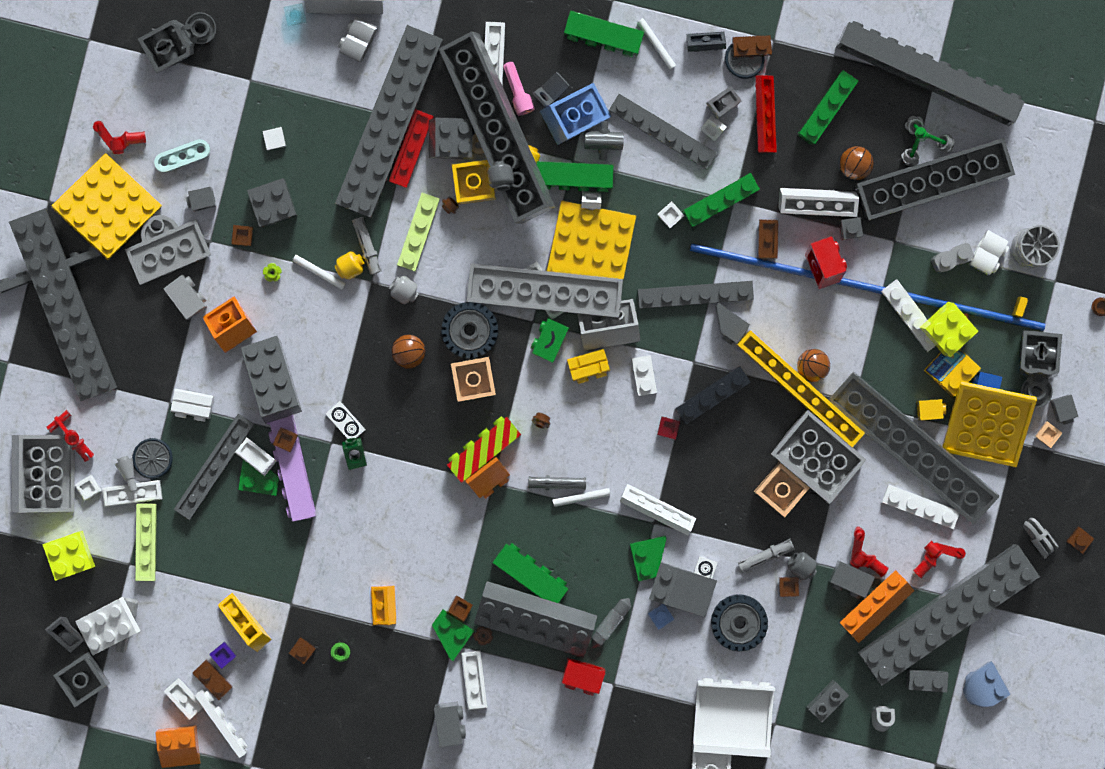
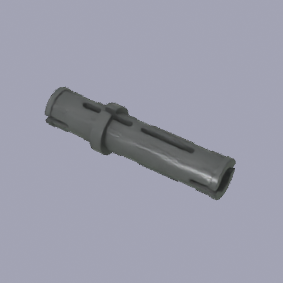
M529 476L528 488L586 490V477Z

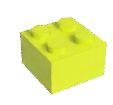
M947 302L920 327L941 353L947 357H951L978 332L967 317L952 302Z
M83 530L43 544L55 581L95 567Z

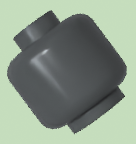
M503 161L493 163V166L487 171L489 185L495 191L509 190L510 186L514 183L512 167Z
M805 552L793 554L788 561L790 573L799 578V580L811 579L817 572L816 561Z

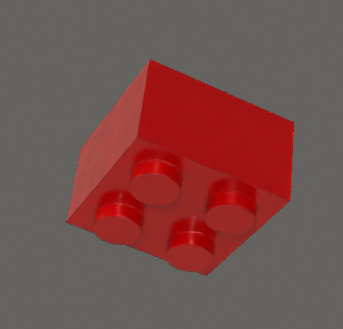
M832 236L811 243L805 253L806 260L819 289L839 283L847 269L846 261L844 258L841 259L839 254V245L837 241L833 240Z
M568 657L561 681L565 688L576 690L577 687L583 689V693L594 696L595 693L599 694L606 671L605 668Z

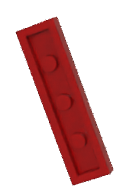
M757 75L755 76L758 152L776 153L774 76Z
M415 109L389 182L404 188L408 187L429 130V120L433 119L434 116Z

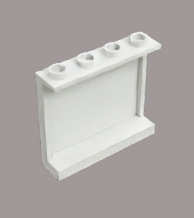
M702 678V681H697L693 752L770 757L775 687L767 682H759V685H752L751 681H740V684H734L733 680L721 679V683L713 682L714 679Z

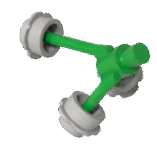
M911 116L908 118V122L905 123L906 130H909L910 134H915L916 136L913 148L906 149L905 153L901 155L903 162L908 166H915L919 163L920 154L916 149L918 144L926 139L936 141L937 147L945 153L951 151L954 147L955 140L952 138V135L943 134L938 138L927 133L923 125V119L919 116Z

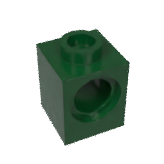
M349 438L342 442L348 470L367 466L361 438ZM352 450L359 451L355 455L350 454V451Z

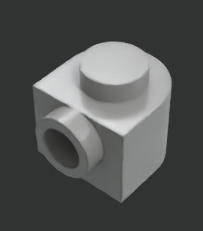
M879 706L871 713L872 725L880 732L887 731L895 722V709Z

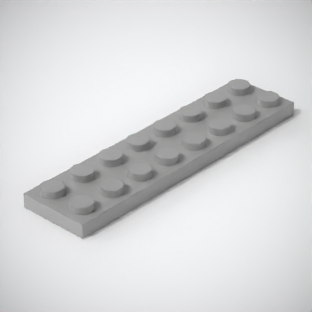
M470 263L467 302L620 317L623 279Z

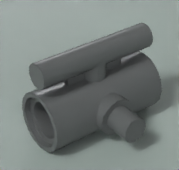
M601 121L599 131H585L584 149H596L600 152L599 160H607L609 150H623V132H610L608 121Z

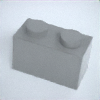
M181 275L166 286L164 290L186 320H189L207 307L204 303L207 300L201 292L197 293L194 290L195 284L189 276Z

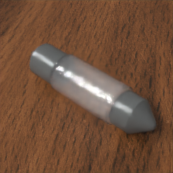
M629 598L620 599L595 630L594 635L591 637L592 648L602 646L622 622L624 616L631 608Z

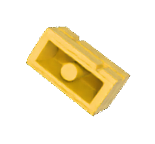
M604 349L567 359L573 382L577 381L578 384L589 381L588 377L594 375L596 379L607 376L606 372L610 371Z

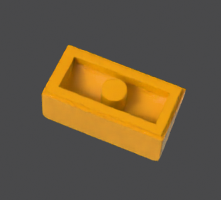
M395 586L371 587L373 625L396 624Z

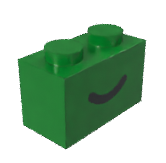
M549 318L547 322L542 321L538 330L542 333L539 339H534L530 347L533 349L532 354L553 363L569 327Z

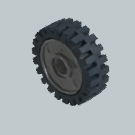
M464 302L451 308L445 315L441 327L442 338L446 347L453 354L466 359L478 358L485 355L494 346L498 337V324L493 313L484 305ZM467 325L475 327V333L471 336L466 335L464 332Z
M735 594L726 597L716 605L711 617V628L716 640L725 648L737 652L748 651L760 644L766 636L768 617L765 609L756 599L747 595ZM737 618L744 619L743 627H735L734 622Z

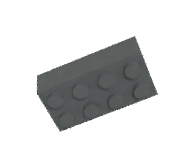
M278 336L241 347L258 408L265 424L302 412L283 346Z

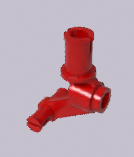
M98 120L93 123L94 131L99 134L112 151V154L124 153V149L129 144L146 143L145 131L133 133L125 131L121 136L112 137L102 121Z
M66 410L59 417H54L55 420L46 428L52 433V431L60 426L64 431L65 442L72 446L71 449L75 450L84 462H87L89 460L88 456L92 458L94 453L84 443L83 438L79 440V435L75 430H68L63 422L72 416Z
M857 526L854 530L851 565L857 569L860 567L871 568L880 577H883L889 567L877 560L875 555H867L862 551L865 531L860 526Z
M931 541L924 548L926 550L925 559L913 571L922 579L932 567H936L937 558L941 554L963 559L966 552L963 548H955Z

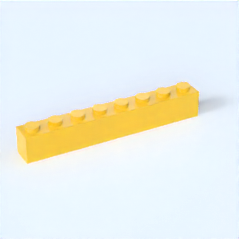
M751 330L736 344L787 392L851 447L865 434Z

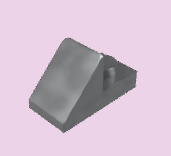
M730 86L709 100L706 105L715 117L719 119L742 102V100Z
M59 617L45 629L70 653L85 641L83 636L70 625L66 617Z

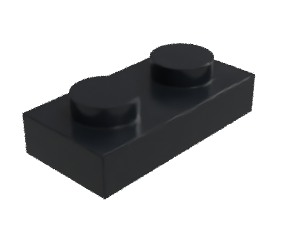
M724 31L686 34L688 52L726 49Z

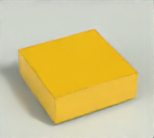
M1017 298L1012 316H1023L1028 302L1027 298Z

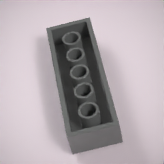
M487 581L474 624L584 658L594 631L597 615Z

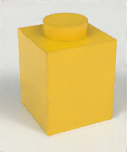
M942 399L916 401L918 420L943 419V414H946V405L942 403Z

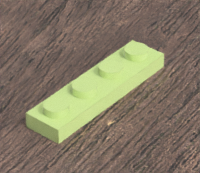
M421 193L397 263L398 266L416 271L440 201L439 198Z
M136 504L135 581H156L157 504Z

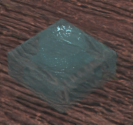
M303 3L284 7L288 27L307 23Z

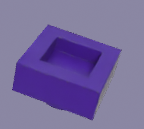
M225 641L209 654L221 669L237 656Z

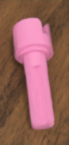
M508 62L504 64L503 68L514 95L512 103L516 114L522 116L534 111L535 108L531 97L524 92L514 63Z

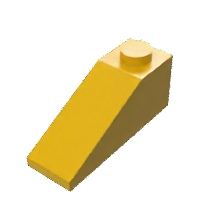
M233 593L218 604L246 644L253 650L258 652L272 640Z

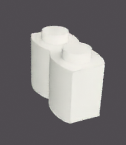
M987 230L974 252V258L969 261L968 265L987 275L995 273L1000 265L998 263L1000 256L1004 257L1009 249V246H1007L1008 241Z

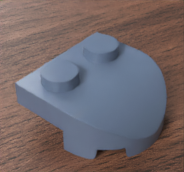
M992 661L970 672L965 677L966 682L963 693L971 705L981 708L990 707L1011 695Z

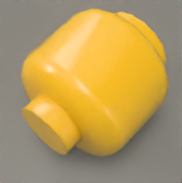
M350 251L337 259L335 269L342 279L351 280L363 272L362 265L365 263L360 254L356 255Z

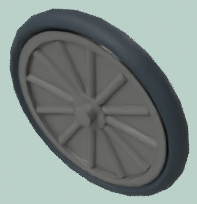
M732 44L725 52L726 67L731 74L738 78H752L758 75L764 66V56L733 57Z
M148 438L141 441L135 447L132 455L135 470L143 477L150 479L165 475L173 462L170 447L164 441L156 438Z

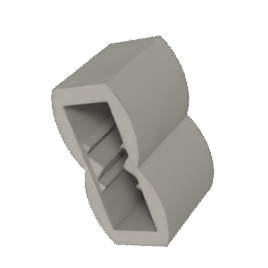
M355 17L354 21L350 20L346 28L349 32L346 38H341L338 48H340L339 52L361 63L376 34L377 26Z
M964 243L953 247L950 251L935 255L931 262L935 271L941 273L951 270L956 265L969 262L975 255L970 244Z

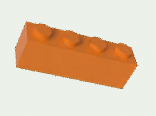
M895 570L853 609L840 624L859 643L914 592V589Z

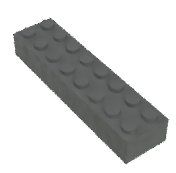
M1002 138L857 183L855 189L865 221L867 222L1016 174L1005 139Z

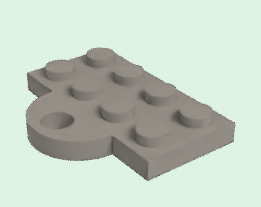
M157 215L148 219L141 230L142 242L125 249L140 285L211 256L196 219L178 227L173 219L164 215ZM156 220L162 223V228L159 231L152 229V223Z

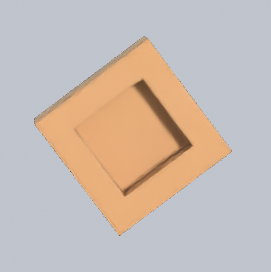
M1046 421L1035 437L1049 448H1052L1062 432Z

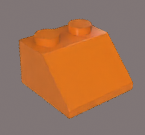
M235 296L203 316L213 338L225 353L257 332Z
M495 457L465 481L479 498L483 496L486 499L494 493L493 488L499 485L501 487L509 481L508 476H510V473L499 459Z
M197 725L158 729L155 732L157 752L162 768L201 763Z

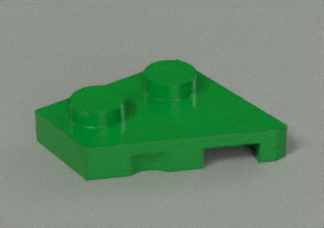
M243 459L238 490L277 496L279 476L271 470L264 476Z
M666 535L630 544L638 581L656 578L665 548Z
M442 609L432 623V626L450 660L454 661L474 630Z

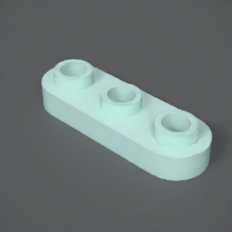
M199 139L165 151L156 156L154 160L155 167L165 173L205 159L210 154V145L206 141ZM203 146L204 152L198 153V147ZM181 153L186 154V158L184 160L180 159ZM168 160V165L162 166V161Z

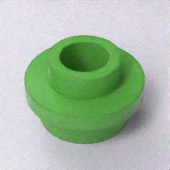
M336 643L331 649V656L334 660L343 662L350 656V648L345 643ZM343 649L344 654L338 655L337 650Z

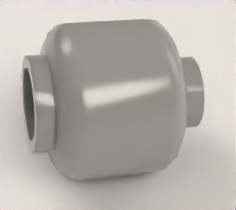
M406 276L396 277L389 287L391 297L401 304H407L409 301L414 302L419 294L416 292L417 284Z

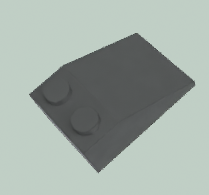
M661 562L649 599L706 617L717 580Z

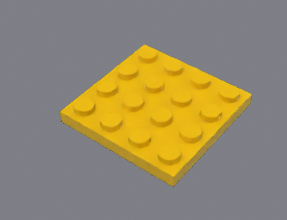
M106 153L51 206L54 211L107 260L162 207L157 200Z
M561 200L547 271L624 279L636 216L606 209L589 210L581 208L582 204Z
M961 381L942 447L951 454L1017 467L1037 398Z

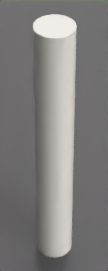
M643 18L639 20L637 24L644 31V34L668 68L672 69L675 67L676 64Z
M295 255L293 262L343 290L346 285L345 282Z
M607 488L553 499L554 507L606 497L610 496V490Z

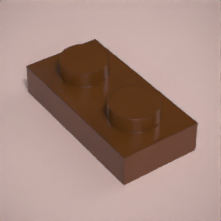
M771 35L733 37V57L771 56Z
M759 219L758 258H778L779 220Z
M207 659L192 672L218 700L233 687Z

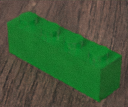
M570 11L564 35L570 41L578 42L579 39L586 41L585 44L588 46L596 47L600 45L606 51L615 52V50L622 52V55L633 58L634 55H638L644 31Z
M842 70L797 136L810 145H815L858 80Z
M537 161L538 169L548 190H551V187H559L561 191H570V187L584 192H589V188H595L597 192H608V189L613 188L614 165Z
M749 173L684 209L682 212L690 227L693 228L758 192L760 188L752 174Z
M506 543L493 563L539 597L559 603L568 591V587H566L567 582L560 577H557V579L550 575L552 571L542 565L540 568L534 564L536 560L530 555L523 556L519 553L521 549L515 544L511 543L508 545Z

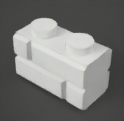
M175 389L171 412H175L176 417L186 418L187 415L194 416V420L205 422L206 418H211L215 396Z

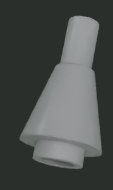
M128 456L117 459L118 463L115 466L124 480L127 481L130 492L138 490L134 481L133 458L129 459Z

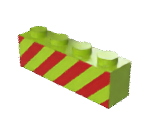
M502 416L493 423L495 427L490 431L486 428L478 435L480 439L475 443L471 440L463 447L464 452L460 455L456 452L448 459L450 463L447 466L461 483L521 435L508 417L505 419Z

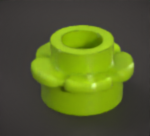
M269 263L267 267H264L263 275H265L264 278L267 281L276 282L280 279L282 270L279 266H276L275 263Z

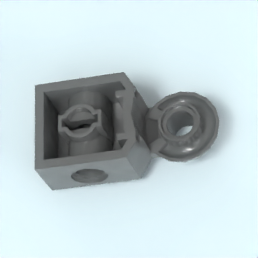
M197 12L187 19L185 25L177 20L169 21L138 38V41L155 72L159 73L192 56L195 43L205 44L211 41L216 33V24L210 15ZM199 23L205 25L206 30L204 33L198 31Z
M1025 330L1022 333L1019 373L1025 376L1027 380L1022 384L1021 394L1033 396L1031 390L1039 389L1041 396L1036 397L1035 408L1043 407L1052 398V386L1048 380L1056 377L1060 370L1062 334Z

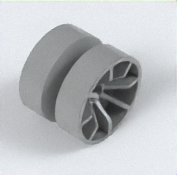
M1036 225L1019 231L1011 245L1015 260L1020 265L1028 268L1051 263L1057 257L1060 249L1057 234L1051 228L1044 225Z

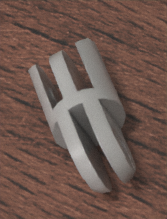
M1029 518L1028 522L1025 521L1023 527L1031 537V542L1044 559L1053 553L1054 549L1059 548L1049 532L1043 529L1036 519Z

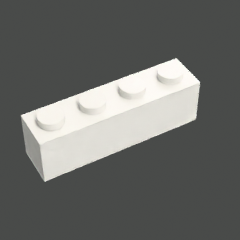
M780 188L778 207L780 213L857 217L859 197L856 192Z

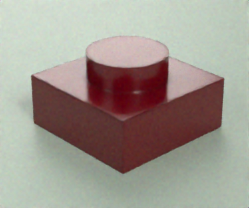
M661 416L657 435L676 440L680 421Z

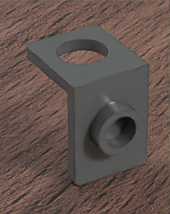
M556 72L533 95L547 107L569 87V84Z

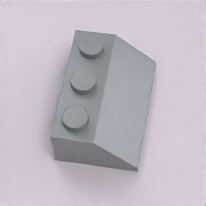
M633 299L621 301L620 317L577 313L584 351L640 341L639 325Z

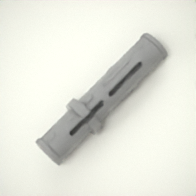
M364 217L352 220L362 248V257L367 263L370 275L381 272L382 270L376 256L378 254L372 245Z
M788 539L775 546L773 544L770 546L771 548L738 562L742 573L773 559H780V556L794 551L795 548L791 540Z

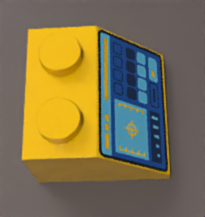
M959 349L951 357L944 356L940 352L924 371L950 396H956L960 382L968 383L981 368Z

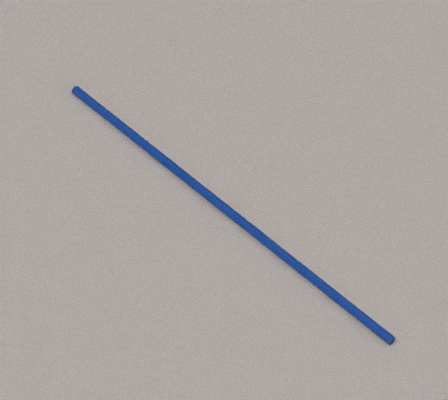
M691 244L690 251L814 279L811 270L697 244ZM842 278L839 283H836L878 294H883L881 291L886 288L847 278ZM908 293L914 302L941 308L948 302ZM954 303L962 313L1041 331L1045 330V323Z

